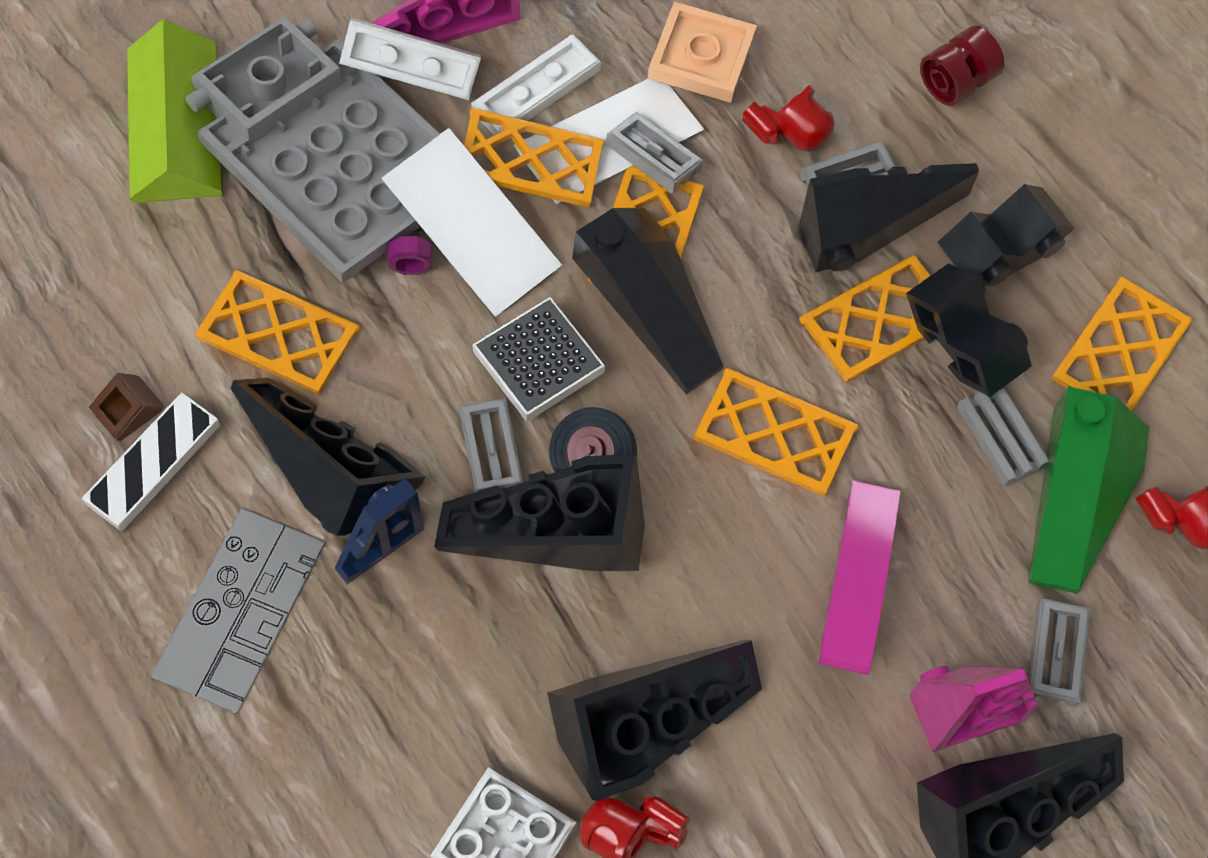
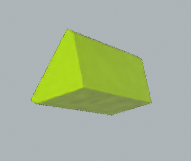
M165 19L159 21L127 48L130 201L132 204L223 196L222 164L198 139V131L216 120L217 117L206 106L194 112L185 99L187 95L195 91L191 77L217 60L216 42Z

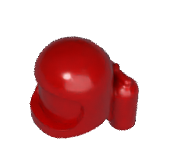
M810 85L789 101L778 113L765 105L761 107L756 102H753L743 112V118L741 119L761 142L775 145L780 140L778 138V133H780L796 149L807 152L821 147L830 138L835 124L831 112H827L812 97L815 90Z
M1157 486L1135 497L1153 528L1171 534L1176 524L1192 546L1203 550L1208 549V486L1194 492L1180 502H1176L1166 492H1160Z
M606 797L595 801L583 815L579 827L580 840L585 848L589 851H594L603 858H635L647 841L662 846L670 845L678 849L687 837L688 830H686V827L689 824L690 817L660 797H645L639 808L642 812L617 798Z

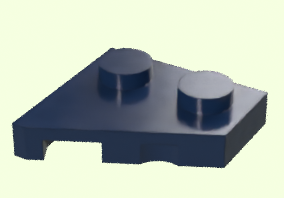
M406 478L395 486L386 485L380 488L371 496L368 505L363 508L335 566V571L346 585L424 530L418 493Z

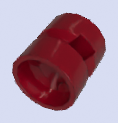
M972 25L950 39L948 44H943L923 57L920 62V74L926 88L937 101L944 105L953 106L973 93L976 87L985 85L1001 74L1005 67L1004 55L1000 45L989 31L981 26Z

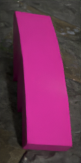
M855 480L852 482L848 496L844 528L839 541L834 577L829 591L818 659L819 664L865 675L869 674L887 582L901 491Z

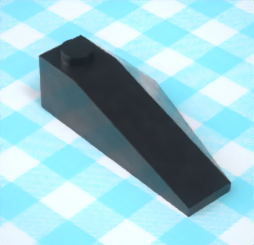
M977 164L930 165L918 174H908L905 166L891 167L887 172L888 175L871 176L869 168H854L811 178L798 227L815 273L828 269L842 271L851 267L970 195L979 173Z
M612 208L576 231L572 259L685 394H688L723 369V363L674 242L645 208Z
M270 378L233 380L230 389L305 509L321 522L322 527L326 531L336 536L351 534L363 508L368 505L371 496L386 485L395 486L406 478L416 491L423 484L426 476L393 449L382 443L376 444L375 448L368 446L353 437L355 427L344 421L336 423L329 419L320 418L315 415L317 410L315 404Z
M635 455L586 456L571 461L572 467L548 475L544 470L528 475L529 481L504 489L496 485L443 502L434 547L437 551L587 571H639L645 523L637 459Z
M743 640L594 677L547 692L558 743L590 798L598 801L644 784L655 775L653 770L673 754L680 755L691 746L690 741L711 724L722 722L761 691L762 686L752 640Z
M1113 733L959 764L917 782L920 828L935 857L1021 858L1033 847L1042 851L1054 841L1051 836L1053 830L1070 816L1077 819L1083 817L1124 782L1122 737Z

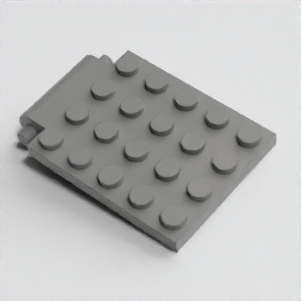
M284 16L191 77V81L195 91L187 95L185 99L194 112L206 106L217 117L216 120L198 131V139L203 146L343 284L386 253L389 242L400 236H409L421 227L381 178L439 136L440 133L377 74L339 64L344 46L342 41L337 39L321 50L309 39L317 34L314 24L309 19H305L295 26Z

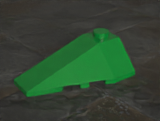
M1068 386L1053 410L1047 451L1049 463L1044 471L1028 580L1030 584L1077 594L1144 471L1149 426L1115 396Z

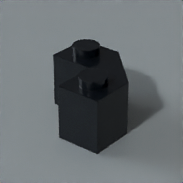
M1024 184L992 214L978 212L967 214L938 241V244L956 267L975 273L982 280L984 286H995L1005 280L1010 274L1041 258H1048L1058 252L1065 245L1066 241L1063 238L1075 228L1043 187Z
M948 263L906 293L918 331L929 344L937 340L953 359L948 368L958 381L991 397L1032 367L1027 350L1028 340L1025 333L1016 324H1009L990 315L984 296L986 294L985 286L975 273L967 272Z

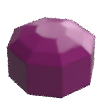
M416 235L400 236L389 242V268L402 275H420L432 268L431 242Z

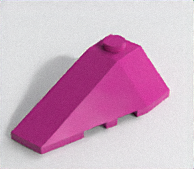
M406 0L371 23L442 44L520 20V0Z
M940 666L920 675V682H918L910 695L933 752L1025 722L1038 708L1023 668L965 666L949 671L948 666Z

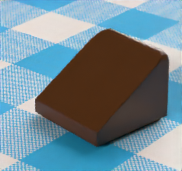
M117 373L89 408L114 439L121 441L158 415L164 408V405L139 376Z

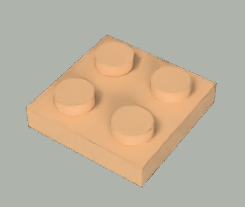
M674 1L649 65L647 78L731 103L752 46L757 25Z

